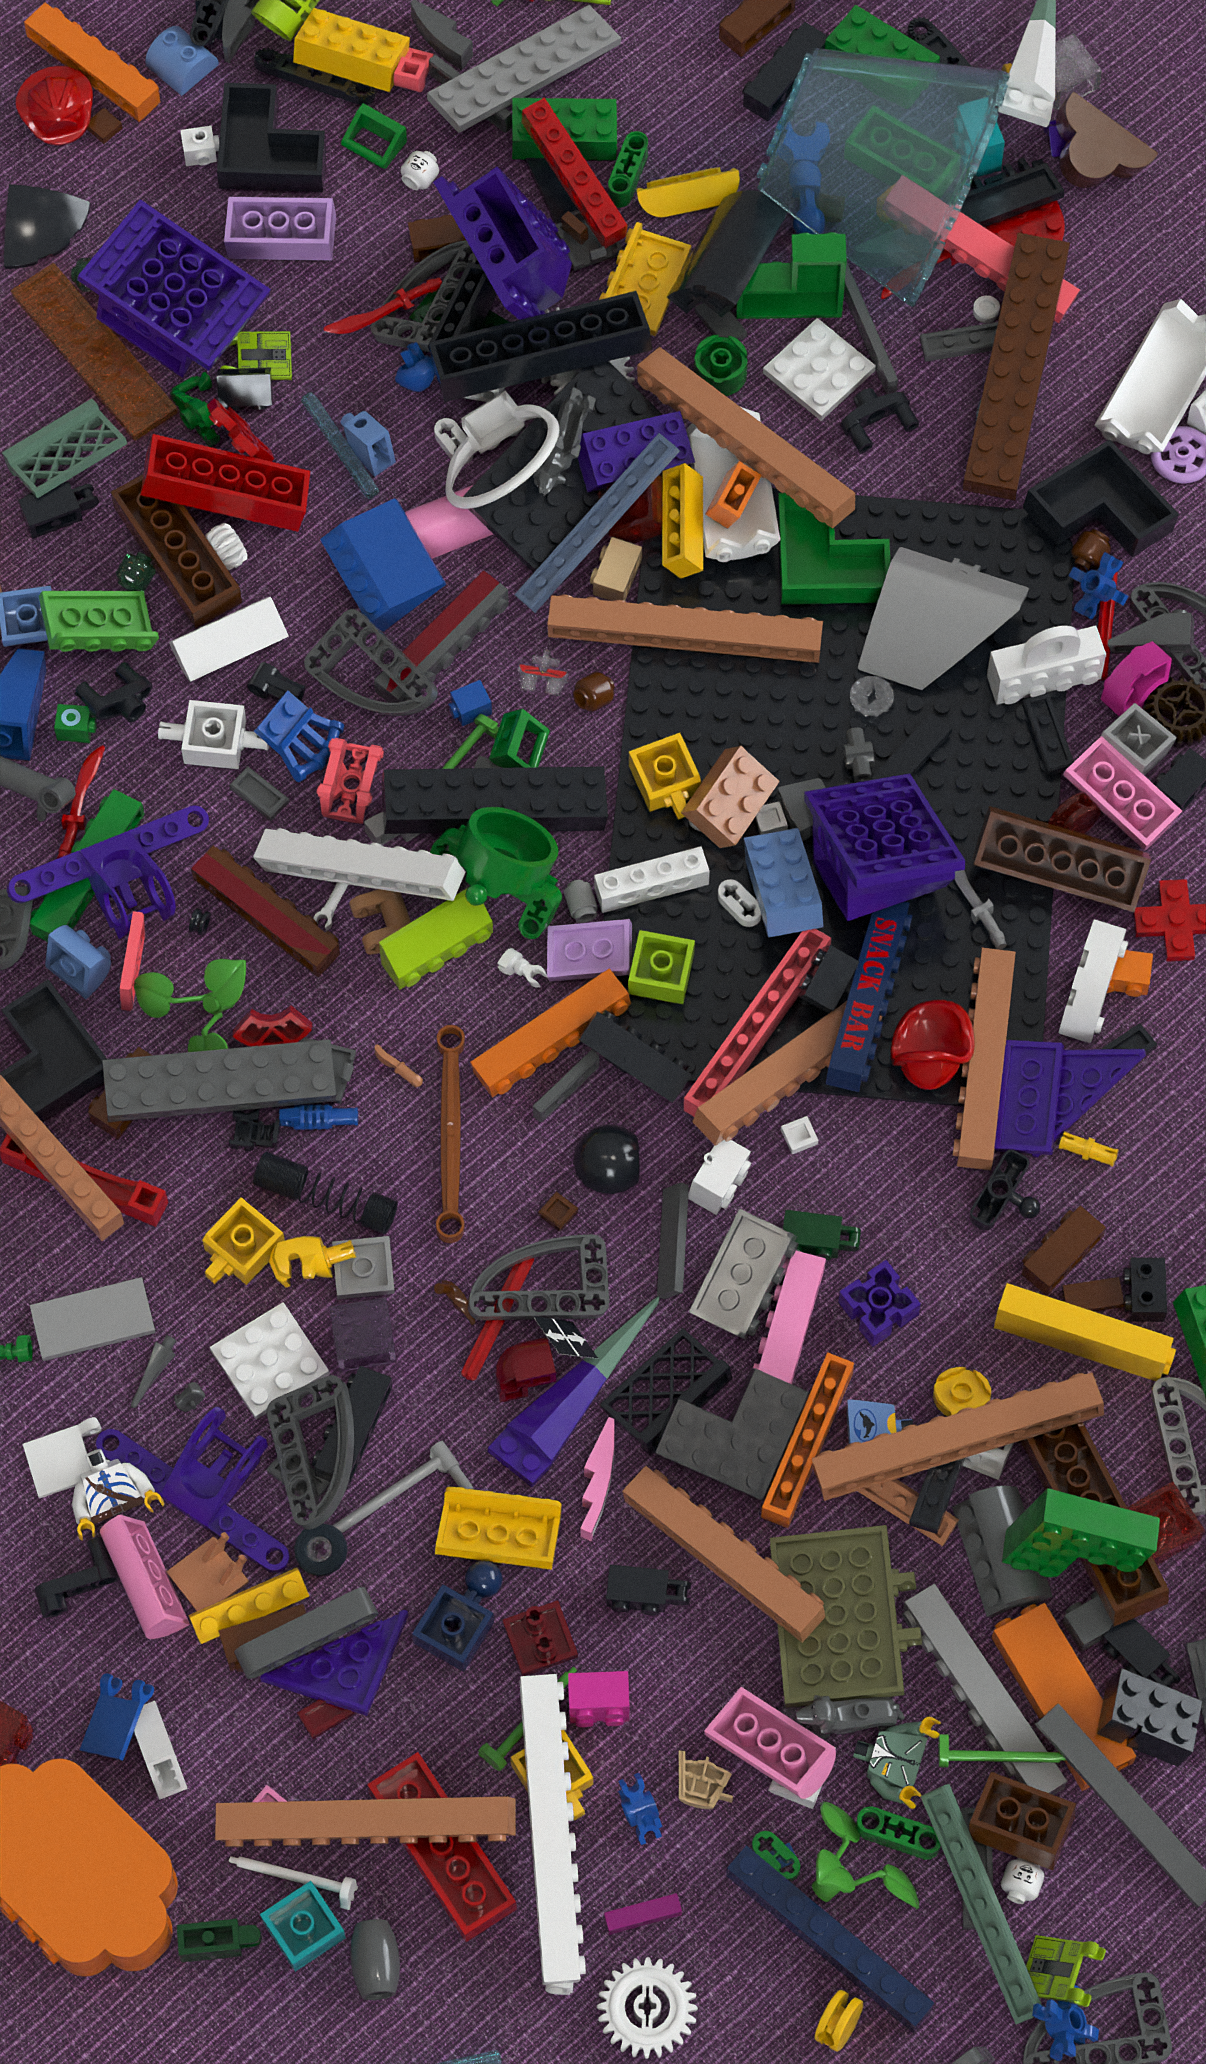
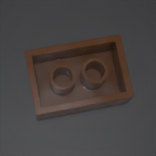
M991 1772L969 1823V1832L972 1839L976 1842L1054 1870L1074 1821L1076 1803Z

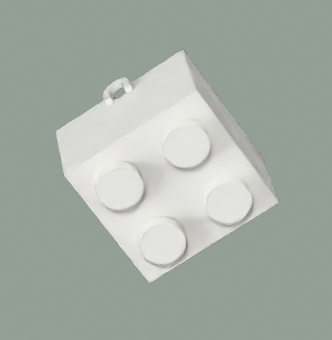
M723 1140L718 1145H714L711 1152L704 1156L705 1162L692 1182L688 1199L715 1215L718 1214L721 1207L726 1210L734 1197L737 1187L741 1186L748 1174V1169L751 1166L748 1158L751 1151L732 1140L728 1142Z

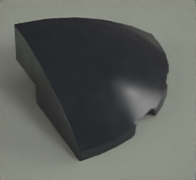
M9 184L5 224L4 268L16 269L33 266L38 263L39 259L50 254L56 256L70 245V239L75 233L82 231L89 215L90 202L45 188Z

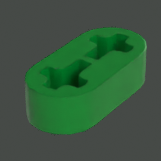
M761 1831L753 1838L752 1850L790 1882L795 1880L800 1872V1861L797 1856L772 1832ZM761 1839L764 1842L771 1840V1849L776 1854L772 1855L766 1849L762 1852L759 1851V1841ZM780 1857L786 1864L790 1861L793 1862V1873L790 1874L788 1871L781 1873V1864L777 1859Z

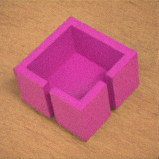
M628 1671L568 1673L570 1723H576L577 1727H591L597 1721L606 1722L607 1726H620L624 1724V1721H629Z

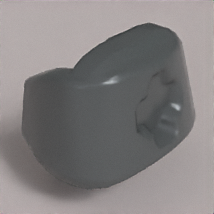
M189 1383L188 1387L181 1394L174 1396L175 1404L183 1412L190 1411L203 1401L205 1393L198 1383Z

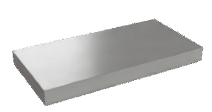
M142 1277L30 1305L43 1361L156 1333Z

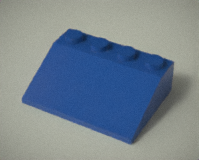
M395 498L339 524L320 539L361 612L383 632L446 585L400 503Z

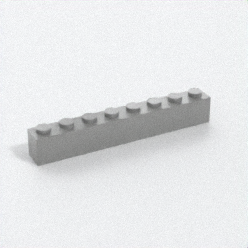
M935 1583L905 1601L904 1613H902L905 1622L910 1628L920 1627L923 1649L927 1653L932 1652L937 1660L935 1665L939 1673L944 1678L948 1676L954 1685L951 1689L959 1702L964 1701L970 1709L968 1715L976 1727L981 1726L986 1733L984 1738L992 1751L1047 1752ZM1001 1762L1005 1772L1010 1777L1014 1775L1018 1782L1055 1795L1066 1786L1067 1780L1055 1763Z

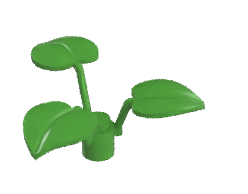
M216 959L210 962L205 969L204 980L207 988L212 992L201 996L172 998L174 987L165 975L156 972L144 973L135 979L134 989L138 1003L147 1015L160 1018L168 1014L170 1003L203 1001L204 1009L214 1014V1016L202 1029V1036L196 1035L191 1037L188 1044V1052L228 1049L227 1043L220 1035L216 1033L208 1034V1031L218 1019L222 1018V1012L231 1009L241 997L246 977V960Z
M822 1801L820 1803L822 1818L833 1833L842 1837V1845L836 1855L825 1849L818 1853L816 1860L817 1880L812 1883L815 1894L821 1900L829 1902L840 1891L851 1893L855 1890L856 1886L880 1877L891 1893L918 1910L920 1908L919 1900L912 1882L904 1872L893 1865L887 1864L883 1867V1870L876 1871L855 1881L853 1880L851 1874L841 1865L839 1859L850 1841L857 1843L860 1840L856 1823L840 1807Z

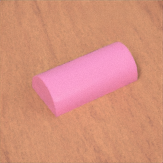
M473 485L454 493L463 497ZM446 496L405 512L432 559L493 535L468 509L453 506Z
M1102 736L1070 765L1063 774L1065 778L1144 851L1173 824L1182 812L1178 806Z
M117 1515L105 1523L100 1529V1535L146 1638L157 1639L165 1637L189 1626V1620L145 1522Z
M740 1687L704 1730L708 1738L801 1799L812 1796L823 1785L832 1770L836 1758L834 1746L743 1687Z

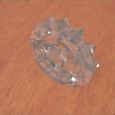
M866 676L860 678L851 688L850 703L854 706L855 712L859 711L865 717L874 715L877 718L879 714L887 713L893 704L894 693L892 687L886 680L880 677ZM873 689H875L877 699L868 704V697L866 696H869Z

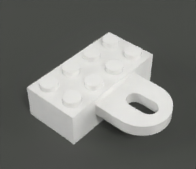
M1071 626L1053 627L1039 632L1024 644L991 651L987 678L996 705L1002 703L1013 704L1022 698L1036 697L1054 690L1065 691L1074 685L1082 683L1084 685L1093 684L1102 677L1106 652L1097 626L1076 630Z

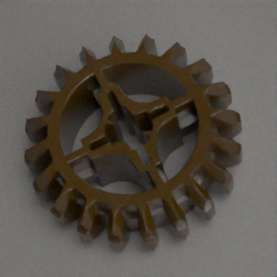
M1182 675L1178 678V681H1175L1170 676L1167 683L1159 685L1148 695L1144 702L1145 706H1143L1145 712L1177 737L1174 742H1176L1178 748L1181 747L1182 742H1185L1188 747L1192 745L1193 740L1200 743L1203 736H1206V690L1203 691V682L1194 685L1193 677L1189 679V682H1186ZM1190 700L1197 705V707L1192 705L1190 703ZM1184 705L1182 713L1176 718L1178 710L1180 711L1181 706ZM1162 716L1168 718L1170 723L1167 722Z

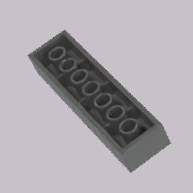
M331 1039L103 1060L108 1122L335 1102L336 1099Z

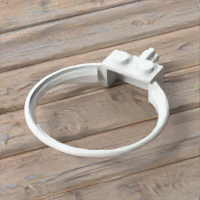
M506 390L462 417V428L468 436L454 452L449 464L445 487L448 501L457 508H476L507 495L524 483L539 469L552 452L560 431L557 419L540 406H517ZM538 417L543 418L547 422L548 432L542 447L535 457L510 480L487 493L474 497H461L453 492L452 487L458 473L475 452L479 451L482 454L486 450H493L505 438L517 435L525 426L526 420Z

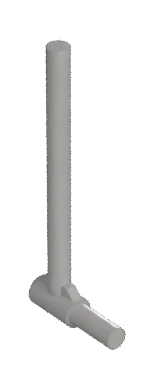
M440 1441L430 1449L429 1457L431 1460L333 1526L342 1533L437 1469L439 1472L449 1473L459 1487L473 1490L474 1487L459 1468L460 1464L446 1444Z

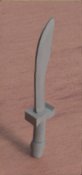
M965 870L955 871L954 880L973 907L971 919L975 925L981 919L996 949L1005 948L1007 944L1004 934L999 930L991 916L993 913L992 902L988 899L983 904L968 882Z

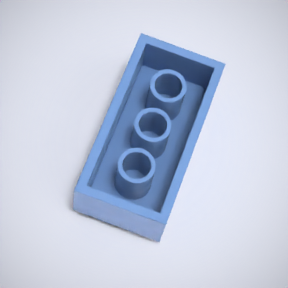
M795 828L744 838L746 865L768 937L822 928V902L799 829Z

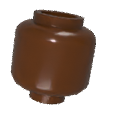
M1095 529L1082 532L1071 550L1072 556L1076 559L1075 565L1084 571H1088L1090 568L1098 569L1104 552L1110 554L1112 550L1109 544L1110 539Z
M598 671L592 672L576 682L573 691L574 700L581 709L590 712L597 711L612 702L614 698V683L610 677L605 676L603 673Z

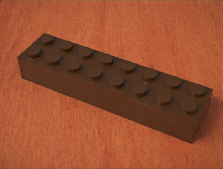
M1083 1422L1021 1440L1045 1490L1049 1488L1127 1509ZM1152 1556L1139 1568L1131 1572L1120 1571L1115 1566L1108 1564H1093L1088 1559L1079 1557L1114 1626L1168 1604L1169 1588Z

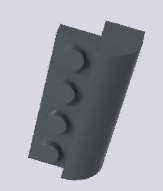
M995 1486L970 1494V1499L952 1507L955 1517L959 1519L957 1525L987 1617H995L1016 1606L1028 1607L1032 1604H1038L1053 1597L1047 1577L1041 1576L1039 1572L1033 1570H1017L1010 1564L1002 1563L1006 1529L1025 1511L1018 1487Z

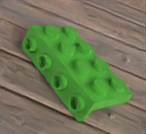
M42 591L39 595L50 650L60 649L63 652H68L74 649H86V651L93 652L99 649H111L117 652L124 649H136L137 651H147L152 649L159 639L158 632L152 631L144 591Z

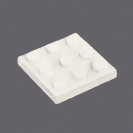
M817 318L763 368V374L822 421L875 372L876 365Z
M284 1302L210 1347V1351L256 1420L267 1413L269 1403L275 1398L330 1375L328 1368Z

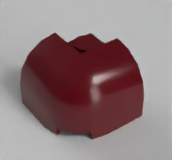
M547 1337L520 1342L507 1348L496 1364V1387L500 1403L528 1397L529 1387L556 1382V1370Z

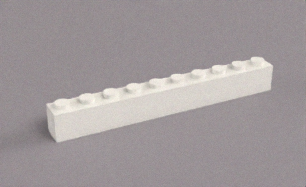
M557 1674L521 1676L519 1683L542 1985L576 1983L581 1980L580 1975L586 1974L585 1958L584 1956H579L578 1944L583 1943L582 1925H576L575 1914L581 1913L580 1895L574 1894L573 1882H578L577 1863H571V1852L576 1851L575 1833H569L568 1821H573L572 1802L567 1803L566 1791L571 1790L570 1772H564L563 1761L569 1760L568 1743L562 1742L561 1730H566L565 1712H560L559 1700H564L563 1682H557Z

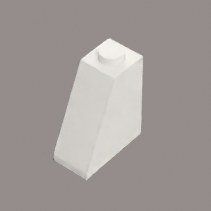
M156 1702L144 1704L134 1732L160 1800L188 1788Z

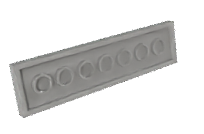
M588 5L429 91L427 100L460 133L511 105L512 98H524L617 47L621 43V37Z

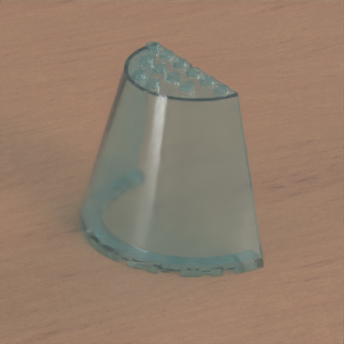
M814 48L812 53L806 52L800 66L801 69L793 83L792 91L775 128V134L765 155L769 156L767 164L762 162L756 177L760 178L757 189L814 233L826 234L835 232L837 234H846V257L907 305L914 307L924 289L926 280H929L945 246V242L940 241V239L946 240L949 231L952 230L970 190L972 178L977 173L999 116L998 108L995 106L1001 107L1008 88L1006 83L1010 78V73L1004 70Z

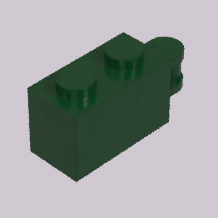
M785 1210L783 1230L797 1236L795 1242L798 1243L796 1251L831 1260L838 1257V1250H859L861 1229L843 1226L842 1216ZM840 1235L849 1236L848 1241L840 1240Z
M238 1919L177 1925L178 1953L181 1962L242 1956L243 1948L257 1947L262 1941V1935L257 1926H240Z

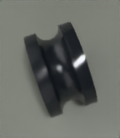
M196 908L189 923V931H198L199 935L203 936L209 926L211 912L206 911L202 913L201 909Z

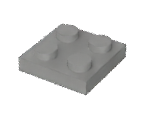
M389 1236L351 1240L356 1258L334 1264L337 1299L395 1294ZM349 1240L333 1241L332 1246L348 1242Z

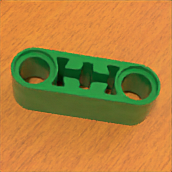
M639 131L631 132L626 136L608 181V195L617 208H623L630 204L648 158V138Z
M865 1807L857 1816L856 1828L860 1837L865 1840L924 1860L932 1859L939 1853L941 1845L934 1828L876 1807ZM867 1817L874 1818L878 1822V1826L875 1829H867L862 1825V1820ZM884 1822L888 1823L885 1835L881 1834ZM897 1828L903 1829L900 1839L894 1837ZM912 1832H915L916 1835L914 1838L913 1844H910L909 1842L912 1836ZM923 1837H930L934 1840L936 1846L932 1849H925L920 1845L919 1840Z

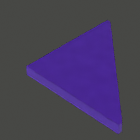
M1145 1049L1063 1050L1054 1142L1146 1056ZM1032 1154L1033 1157H1039V1156L1041 1155V1154Z
M402 1610L398 1612L399 1614L360 1629V1632L349 1637H342L324 1645L318 1651L293 1659L278 1669L262 1674L260 1677L261 1682L316 1700H323L328 1704L367 1716L408 1618V1611Z

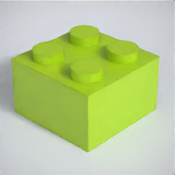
M639 930L628 980V993L684 1004L694 958L695 940Z

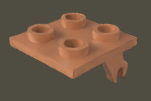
M226 1532L221 1533V1537L218 1540L213 1536L166 1571L196 1611L229 1598L249 1583V1580L242 1573L243 1565L247 1561L246 1557L243 1554L239 1555V1559L234 1562L224 1551L225 1543L229 1539Z

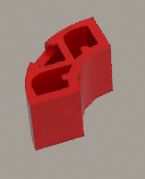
M291 1005L283 1012L273 1015L261 1014L250 1009L233 1029L232 1037L250 1047L296 1043L312 1031V1022Z

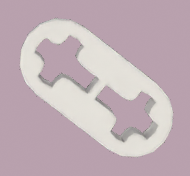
M449 418L439 420L434 427L436 441L449 458L452 459L454 452L457 450L456 445L459 446L467 436L458 424ZM442 429L451 430L452 438L447 433L442 434ZM473 455L465 464L469 463L472 460Z
M736 880L723 881L718 888V900L721 905L741 925L746 927L757 925L761 919L757 900ZM726 890L730 892L735 890V898L738 901H736L731 895L725 897ZM742 905H743L748 911H751V910L753 909V910H754V916H753V917H752L751 915L744 916V908L742 907Z

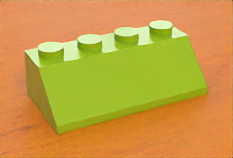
M467 888L458 893L454 901H445L379 942L381 965L399 990L405 986L411 987L415 985L423 975L428 972L438 971L442 968L444 962L452 957L458 958L462 956L470 946L475 943H483L491 936V933H493L492 919L484 904L474 906L467 902L465 897Z

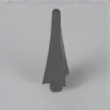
M166 1335L162 1344L155 1342L144 1376L131 1402L132 1408L138 1406L149 1387L175 1356L172 1350L176 1342L174 1338Z

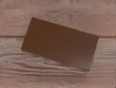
M1119 1277L1062 1285L1064 1302L1093 1312L1121 1308L1125 1304Z

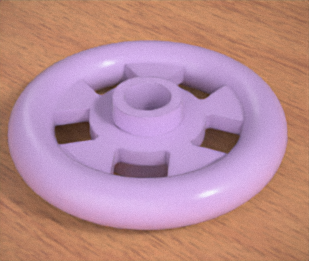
M1177 426L1170 439L1179 437L1181 442L1171 445L1169 441L1163 452L1169 451L1170 460L1163 461L1161 452H1151V461L1155 470L1165 479L1181 484L1192 483L1206 476V435L1192 427ZM1195 440L1200 447L1195 449L1189 442ZM1185 451L1187 455H1180L1178 452ZM1196 457L1203 459L1200 467L1192 464ZM1174 466L1186 467L1185 473L1173 471Z

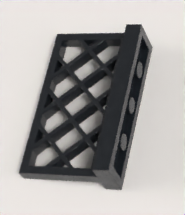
M682 1328L600 1404V1407L638 1441L648 1455H651L674 1398L702 1408L733 1379L731 1369L724 1360H718ZM684 1339L691 1345V1354H675V1346ZM691 1360V1372L674 1373V1361ZM695 1360H708L713 1365L706 1372H695ZM659 1361H670V1373H654V1366ZM674 1379H690V1387L686 1391H674ZM639 1380H650L649 1392L633 1393V1385ZM654 1380H670V1392H654ZM670 1398V1406L665 1410L653 1411V1399ZM629 1399V1412H616L611 1407L617 1400ZM633 1399H649V1411H633ZM649 1417V1425L639 1433L633 1427V1418Z

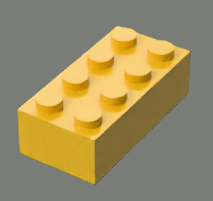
M313 8L295 37L293 62L390 92L394 86V72L400 59L405 57L409 51L410 37L342 17L325 10Z

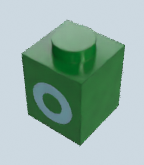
M58 704L54 726L57 741L90 743L91 733H96L97 719L89 712V708L87 706Z

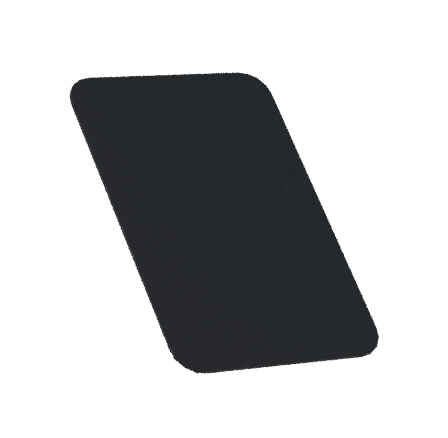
M772 488L778 522V497L779 493L782 492H780L777 488ZM855 495V510L834 527L835 540L889 539L890 562L898 549L903 547L950 563L953 562L954 558H958L961 563L967 565H980L981 573L1029 588L1028 594L1016 614L923 690L858 669L877 603L781 604L779 542L771 547L767 553L728 562H720L717 559L705 557L703 544V571L684 578H679L662 565V496L651 507L645 524L637 604L649 602L657 606L678 605L681 608L689 609L702 607L710 611L731 610L742 614L756 612L763 616L775 617L777 615H785L795 619L809 617L817 621H823L819 663L632 646L609 871L702 847L709 868V885L604 913L603 921L630 919L632 923V962L639 930L695 940L694 958L684 1004L629 994L631 1004L623 1014L616 1016L619 1018L616 1024L625 1030L628 1025L642 1034L641 1041L647 1045H650L653 1041L666 1051L663 1055L673 1061L677 1057L689 1066L687 1072L692 1075L688 1082L695 1083L802 932L768 937L762 915L757 925L753 927L743 926L718 900L719 885L723 881L730 879L739 882L757 900L746 865L744 838L760 835L755 818L736 845L719 848L703 832L692 828L686 817L678 819L672 806L667 808L665 806L649 812L629 768V751L680 733L702 783L725 749L742 746L780 781L764 803V805L777 802V788L817 778L823 781L826 788L856 783L852 769L845 767L843 745L847 744L845 733L851 728L858 727L863 729L865 742L871 741L874 766H870L873 777L928 715L932 713L952 728V733L912 777L965 859V873L971 887L983 904L988 899L992 902L993 913L991 916L999 930L1003 932L1007 944L1005 948L1000 950L1016 952L1006 1040L1043 1042L1053 888L974 865L972 857L989 806L1058 826V820H1053V817H1057L1059 812L1061 772L1048 775L1023 707V700L1032 697L1022 698L1013 704L1002 703L996 705L987 673L991 651L1024 644L1034 635L1049 628L1071 626L1074 579L1069 577L1073 566L1075 567V558L1071 554L1073 543L1070 538L1056 545L1024 509ZM1067 690L1046 692L1045 694L1050 693L1064 732ZM813 836L803 841V845L822 902L823 927L817 928V930L831 937V946L859 961L872 913L850 921L846 920L813 863ZM955 880L942 889L904 901L910 903L908 914L913 915L909 932H903V935L907 936L903 953H897V957H901L898 973H892L891 978L895 979L892 995L886 994L885 997L886 1000H889L886 1016H883L881 1022H883L880 1038L874 1037L873 1043L877 1044L874 1060L868 1059L867 1065L871 1066L868 1082L862 1081L859 1092L826 1085L828 1067L825 1066L813 1081L803 1082L796 1092L964 1107V1104L958 1103L960 1086L966 1087L967 1078L961 1077L963 1063L960 1064L958 1071L947 1084L937 1089L924 1090L915 1086L907 1079L901 1066H894L891 1062V1043L895 1028L902 1016L913 1006L930 1000H947L959 1004L967 1013H969V1008L975 1009V1000L970 999L972 983L978 982V974H973L975 957L981 956L982 948L996 949V947L992 944L990 935L981 919L976 922V925L971 919L973 907ZM726 890L725 897L731 895L736 901H738L735 898V890H733L732 892ZM742 905V907L744 908V916L751 915L753 917L754 910L752 909L751 911H748ZM855 971L836 1008L848 1000ZM629 975L616 976L628 992ZM798 997L745 1073L831 1012L826 1013ZM605 1058L609 1063H611L613 1066H615V1067H616L617 1069H619L621 1072L626 1073V1074H629V1073H627L626 1071H624L623 1069H621L620 1067H618L617 1065H615L613 1062H611L610 1060H608L607 1058Z

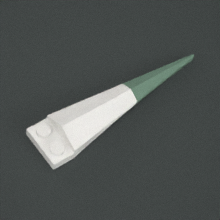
M1056 0L1036 1L1001 91L998 112L1047 127L1051 120L1052 107L1055 100Z

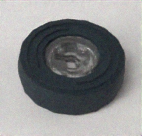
M325 1523L314 1529H303L297 1537L294 1547L295 1558L300 1567L307 1573L316 1576L330 1575L339 1570L345 1562L348 1552L347 1541L342 1532L333 1525ZM323 1541L327 1553L325 1555L320 1554L319 1558L315 1546L317 1544L322 1545Z

